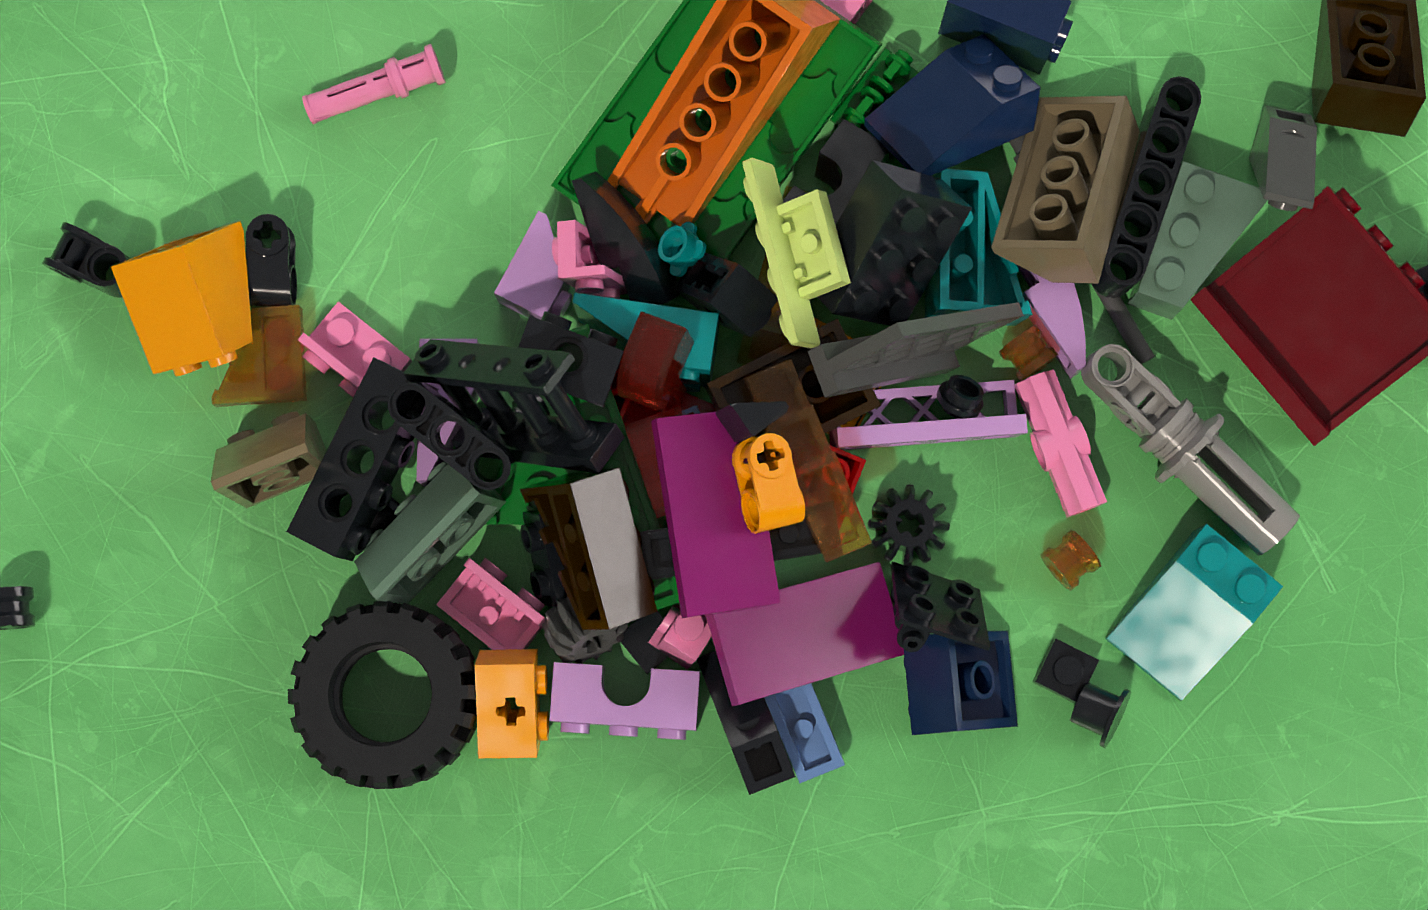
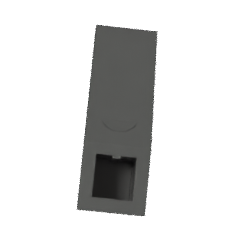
M1265 105L1249 156L1263 198L1268 200L1269 205L1285 211H1296L1298 206L1312 209L1315 195L1317 126L1310 114Z

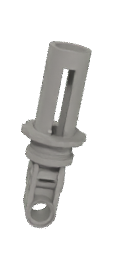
M1105 345L1086 358V366L1081 370V376L1085 385L1110 407L1113 414L1127 428L1135 432L1142 439L1139 447L1145 453L1152 452V455L1158 458L1161 465L1155 474V479L1159 483H1163L1169 477L1175 475L1174 478H1179L1257 555H1262L1270 550L1293 528L1300 515L1219 437V432L1217 431L1225 422V418L1221 414H1216L1205 421L1199 418V415L1193 412L1194 405L1187 398L1180 402L1158 377L1150 373L1126 348L1120 345ZM1101 357L1109 358L1115 363L1117 376L1114 381L1107 380L1100 375L1098 361ZM1146 398V400L1137 408V406ZM1200 458H1202L1236 493H1238L1258 513V515H1256L1251 509H1249L1215 474H1213L1200 461Z

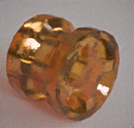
M1037 325L1025 330L998 352L1003 360L1011 361L1015 366V376L1020 382L1035 375L1059 356L1054 347L1046 346L1041 339L1042 331Z
M1073 530L1062 536V543L1058 547L1048 548L1040 554L1044 564L1053 576L1070 591L1079 585L1082 575L1086 572L1094 573L1101 567V562L1092 548Z

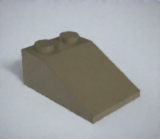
M298 412L286 413L271 421L273 427L256 434L254 430H246L227 439L228 445L216 449L211 476L213 489L245 508H249L310 483L326 453V448L315 421L306 413L300 416Z

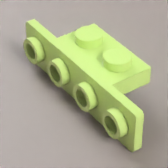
M749 158L743 161L746 175L743 184L748 198L753 202L758 221L755 225V231L759 242L765 248L769 264L767 270L768 281L773 291L777 294L781 310L779 316L781 330L791 345L814 348L820 345V338L809 300L851 283L827 192L816 189L784 203L774 166L755 158Z

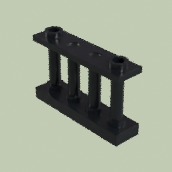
M430 339L419 348L415 359L403 372L407 381L440 384L454 406L506 446L513 454L515 462L600 473L625 438L616 423L584 420L567 395L559 380L575 360L570 352ZM465 387L474 388L487 408L479 407ZM500 391L509 392L521 412L513 411ZM535 395L544 396L557 416L547 415ZM462 427L451 440L456 449L462 446L465 434ZM484 453L481 456L485 458L501 460V458L494 453Z

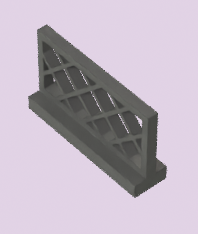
M1019 302L897 322L872 336L820 344L809 350L808 354L826 398L949 373L960 367L954 351L1024 316Z

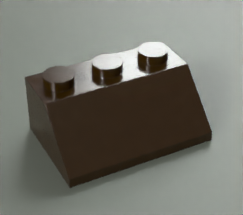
M838 318L817 328L820 344L848 340ZM790 343L707 383L705 386L716 411L734 403L786 401L789 406L788 412L754 437L766 433L777 434L788 442L791 450L881 406L873 388L825 398L808 351L813 348L795 346ZM776 451V452H775V455H776V456H779L780 453H779L778 451ZM764 452L757 454L759 463L766 461Z

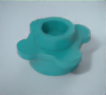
M685 222L682 226L669 228L662 235L658 245L660 258L671 265L670 273L675 277L683 276L687 271V267L697 263L706 251V244L699 240L696 234L697 226L692 222Z

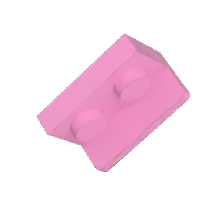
M339 301L310 336L303 333L298 339L307 349L302 357L323 374L331 368L344 378L338 386L351 397H354L373 357L403 372L412 362L407 355Z

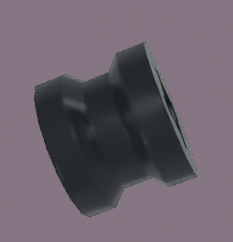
M0 587V630L23 629L35 626V616L29 612V602L34 597L33 587Z

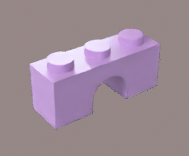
M554 662L549 721L560 722V732L589 734L590 724L609 726V735L638 737V728L658 729L657 738L686 740L687 731H697L700 671L651 668L650 687L646 696L634 705L621 706L613 703L605 692V667L603 665Z

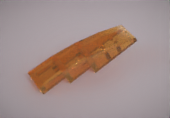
M784 360L744 377L753 402L786 401L789 406L788 412L768 425L765 431L766 433L782 436L789 444L798 486L804 498V518L824 561L827 563L871 544V539L836 453L831 451L813 405H810L792 360ZM778 451L775 452L776 456L780 455Z

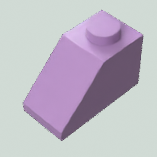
M540 211L537 212L494 294L498 303L527 318L532 316L541 320L544 311L563 317L571 302L572 294L568 293L569 284L558 279V266L552 254L554 236L547 215Z

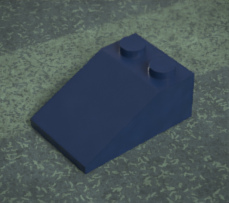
M982 34L941 53L867 116L864 126L906 169L932 176L1034 131L1041 87L985 34Z

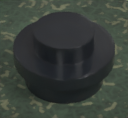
M953 375L948 381L941 383L936 395L939 403L942 405L943 410L952 417L960 419L974 418L979 415L983 408L982 398L984 391L970 377Z

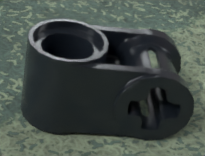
M259 215L247 227L246 264L250 306L294 307L296 304V240L291 229L276 215ZM275 230L281 239L273 240L272 248H268L262 242V239L270 238L271 231Z
M63 222L61 230L64 233L51 257H45L42 264L75 282H83L113 297H122L116 279L106 281V272L113 264L121 263L130 258L118 248L103 242L85 230Z

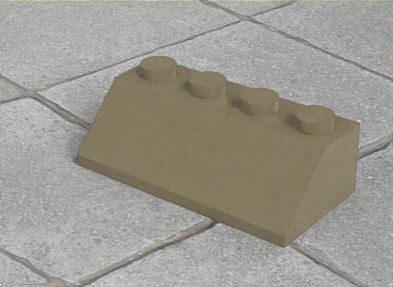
M1127 96L1039 97L1034 131L1025 135L991 248L995 254L1052 283H1099L1140 134Z

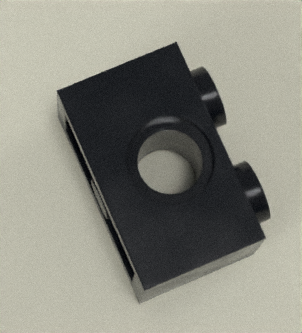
M544 311L541 320L530 316L518 347L558 351L565 344L579 346L583 352L581 366L575 371L565 372L559 382L567 394L604 408L625 354L624 351L615 348L618 339L594 329H590L588 337L569 331L572 321Z

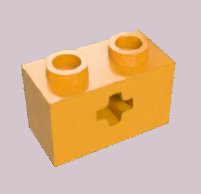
M538 649L479 650L474 665L478 759L537 758L540 742L548 741L549 714L548 711H540L539 695L547 694V665H538ZM515 697L516 705L520 706V708L511 709V704L506 699Z

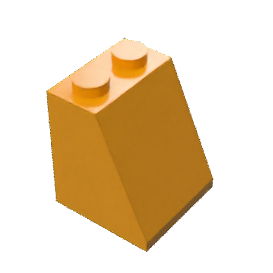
M241 221L168 242L111 266L153 374L173 370L176 377L202 368L201 362L208 361L210 368L217 367L237 359L238 356L235 350L253 342L245 239Z

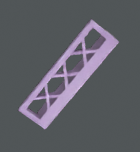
M1014 380L977 382L982 387L984 393L1002 391L1004 416L986 417L980 412L974 418H955L950 420H939L927 410L937 399L936 394L940 385L877 389L874 392L878 400L883 401L881 406L868 412L871 416L862 426L841 428L839 426L829 431L830 445L841 450L1013 438L1028 433L1026 414H1017ZM917 397H929L923 405L914 399ZM892 399H903L917 411L908 423L896 424L890 422L881 412ZM922 416L926 420H928L923 422H917ZM876 419V420H877L878 422H880L882 425H871V424H872V423L874 422V420Z

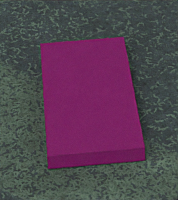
M716 412L652 420L682 618L780 604L770 532L752 533L748 529L742 515L741 496L732 465V453L734 447L739 442L733 441L718 419ZM747 458L743 461L745 464L748 463Z
M880 562L780 589V604L706 615L732 706L904 655V649L897 642V632L899 629L895 625L893 605Z

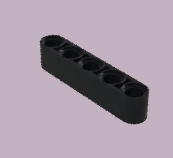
M1186 77L1170 78L1152 96L1146 106L1098 284L1092 283L1095 290L1104 297H1121L1135 286L1146 272L1201 104V93L1198 86ZM1166 98L1176 101L1181 111L1172 109L1168 105ZM1152 139H1158L1163 142L1167 153L1159 151L1154 146ZM1138 180H1144L1149 183L1153 188L1154 195L1145 193L1140 188ZM1124 221L1136 225L1139 229L1140 237H1134L1129 234L1125 229ZM1110 263L1117 264L1123 268L1126 280L1118 279L1113 275Z

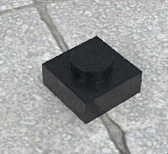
M1053 639L1033 683L1076 704L1083 688L1090 681L1099 660L1058 639Z

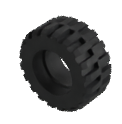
M374 601V604L371 605L357 604L346 608V613L339 617L332 615L321 624L323 630L316 637L312 635L308 637L302 646L306 652L301 662L295 660L291 675H295L296 679L294 689H288V704L294 705L295 717L290 718L294 732L301 733L305 741L301 746L310 758H316L322 764L321 769L331 776H338L346 780V783L354 786L394 789L413 786L415 783L433 778L439 774L441 769L451 765L461 755L459 751L466 742H470L475 732V729H473L477 716L475 666L473 663L475 658L469 647L460 639V635L450 625L440 620L437 616L410 604ZM379 650H398L415 658L426 671L432 690L431 704L424 721L414 732L396 741L379 742L361 735L349 723L343 708V688L350 670L362 657Z

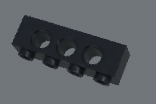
M373 357L286 532L336 558L353 562L355 556L363 552L371 537V529L369 528L377 512L383 510L390 501L393 493V486L391 484L399 468L404 467L410 460L415 447L413 442L415 437L396 422L388 429H383L382 418L388 410V398L392 390L398 385L416 381H407L403 371ZM431 386L434 390L438 392L439 389ZM409 390L404 394L401 406L406 415L411 418H418L423 414L426 403L424 397L419 392ZM372 451L374 454L373 466L366 473H362L361 460L367 452ZM350 494L352 498L351 510L342 517L339 512V504L344 496Z

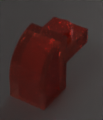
M641 311L621 359L617 378L618 395L664 413L668 403L680 407L687 389L679 376L694 344V340L685 327Z

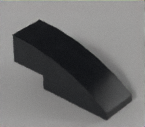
M596 171L572 180L599 265H605L610 269L619 267L629 300L661 305L680 295L672 289L677 283V279L670 273L671 265L663 261L659 256V242L624 196Z

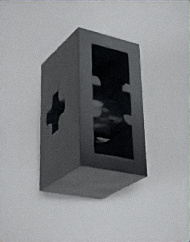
M706 252L697 263L687 268L686 273L680 277L672 288L699 311L718 313L719 325L749 337L767 324L772 315V308L778 301L777 296L740 264Z

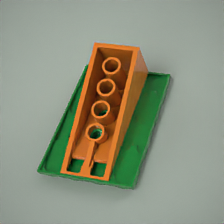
M683 0L551 186L579 205L572 180L596 171L614 186L636 209L658 242H660L662 235L669 228L682 226L685 222H692L697 226L696 234L699 240L706 244L705 252L729 260L747 232L757 221L753 202L748 198L744 189L743 181L746 175L743 161L755 158L772 164L775 168L779 187H781L836 108L845 99L882 46V43L820 0Z

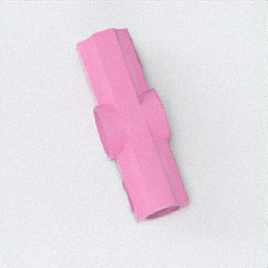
M1054 369L1041 372L1016 383V392L1032 429L1030 440L1035 456L1041 468L1049 472L1066 517L1068 518L1105 504L1107 500L1089 458L1091 447L1087 433L1080 419L1072 415Z

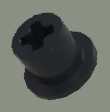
M1088 682L1075 704L1070 721L1102 736L1100 746L1105 748L1111 741L1123 717L1131 691L1125 689L1121 696H1117Z

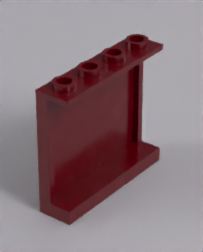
M1330 186L1324 188L1314 198L1312 209L1304 207L1217 279L1190 299L1313 446H1316L1325 439L1332 430L1428 356V299L1419 290L1426 282L1408 261L1400 267L1387 253L1394 245L1376 224L1367 230L1355 214L1362 208L1344 187L1336 193Z

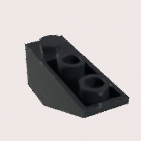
M716 651L698 657L697 662L748 794L751 795L796 777L765 698L732 706Z

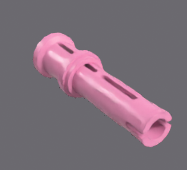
M432 44L424 46L423 52L401 60L392 57L384 63V68L331 86L322 91L304 95L302 100L307 115L314 125L322 120L370 104L379 99L394 94L396 98L401 97L403 99L409 96V91L433 82L442 85L446 81Z

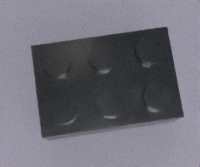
M872 160L836 224L851 283L818 296L819 300L835 315L887 326L907 321L972 207L940 178Z

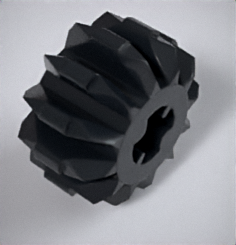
M908 484L904 490V500H901L897 491L891 488L886 492L890 506L880 501H876L872 506L875 513L885 519L874 518L868 521V529L883 531V534L876 536L871 541L873 548H878L887 542L891 547L884 556L886 561L891 562L899 550L903 552L902 563L904 566L909 567L912 565L913 551L917 553L923 563H927L931 560V554L926 544L939 551L945 546V542L933 533H944L950 529L948 522L934 521V518L941 515L946 510V507L941 503L929 509L926 504L932 498V491L927 489L918 501L914 499V485ZM905 515L908 520L916 518L920 525L916 528L915 533L919 535L912 537L908 531L900 533L897 527L902 522V519L899 516Z

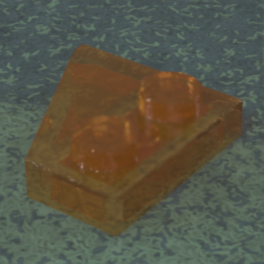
M300 305L252 308L250 312L253 342L235 350L238 358L228 363L229 368L219 390L215 389L212 395V405L215 407L307 401L305 359L302 357L305 352L304 346L298 341L299 337L304 333L303 309Z

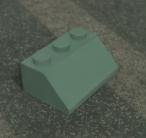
M445 461L440 463L429 474L428 481L430 483L418 496L415 494L409 496L397 507L394 513L397 517L385 530L379 529L371 534L369 543L363 550L364 552L354 561L370 594L377 601L409 604L507 501L495 489H481L473 485Z

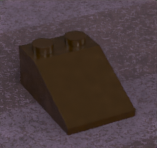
M1416 0L1321 1L1311 89L1313 120L1315 123L1401 137L1406 136L1426 99Z

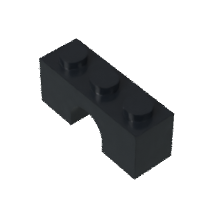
M843 119L820 150L814 176L834 190V193L827 196L835 226L871 161L875 160L888 164L890 152L876 137ZM793 186L783 202H788L807 193Z

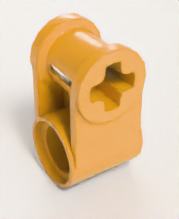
M774 433L762 434L758 437H751L739 442L734 447L732 453V465L741 496L742 515L748 529L752 533L757 534L802 522L805 517V503L798 486L788 442L782 436ZM776 451H778V452L780 453L779 456H776V455H775V452H776ZM764 452L766 461L759 463L757 454ZM747 458L748 463L745 464L743 461Z

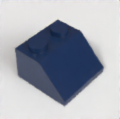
M988 631L989 650L936 634H930L925 644L917 652H908L904 649V667L906 670L909 701L908 713L912 735L1018 727L1008 631Z

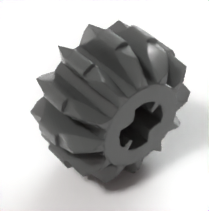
M568 597L557 600L558 605L550 608L545 613L546 620L542 624L545 631L544 636L555 654L560 657L563 663L575 661L577 664H583L590 658L597 660L602 653L612 652V645L621 642L625 638L624 631L628 627V623L610 630H583Z

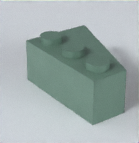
M1183 161L1180 165L1143 278L1133 286L1127 304L1172 320L1184 308L1267 202V199L1263 198L1260 188Z

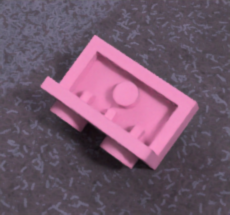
M576 220L557 222V237L552 242V254L558 266V279L574 287L577 293L620 299V295L627 294L622 275L605 265H599L587 227Z
M468 558L464 563L466 568L436 605L492 650L526 649L543 628L542 624L545 622L546 617L539 612L545 605L523 587L515 594L502 582L508 575L487 558H484L480 564Z

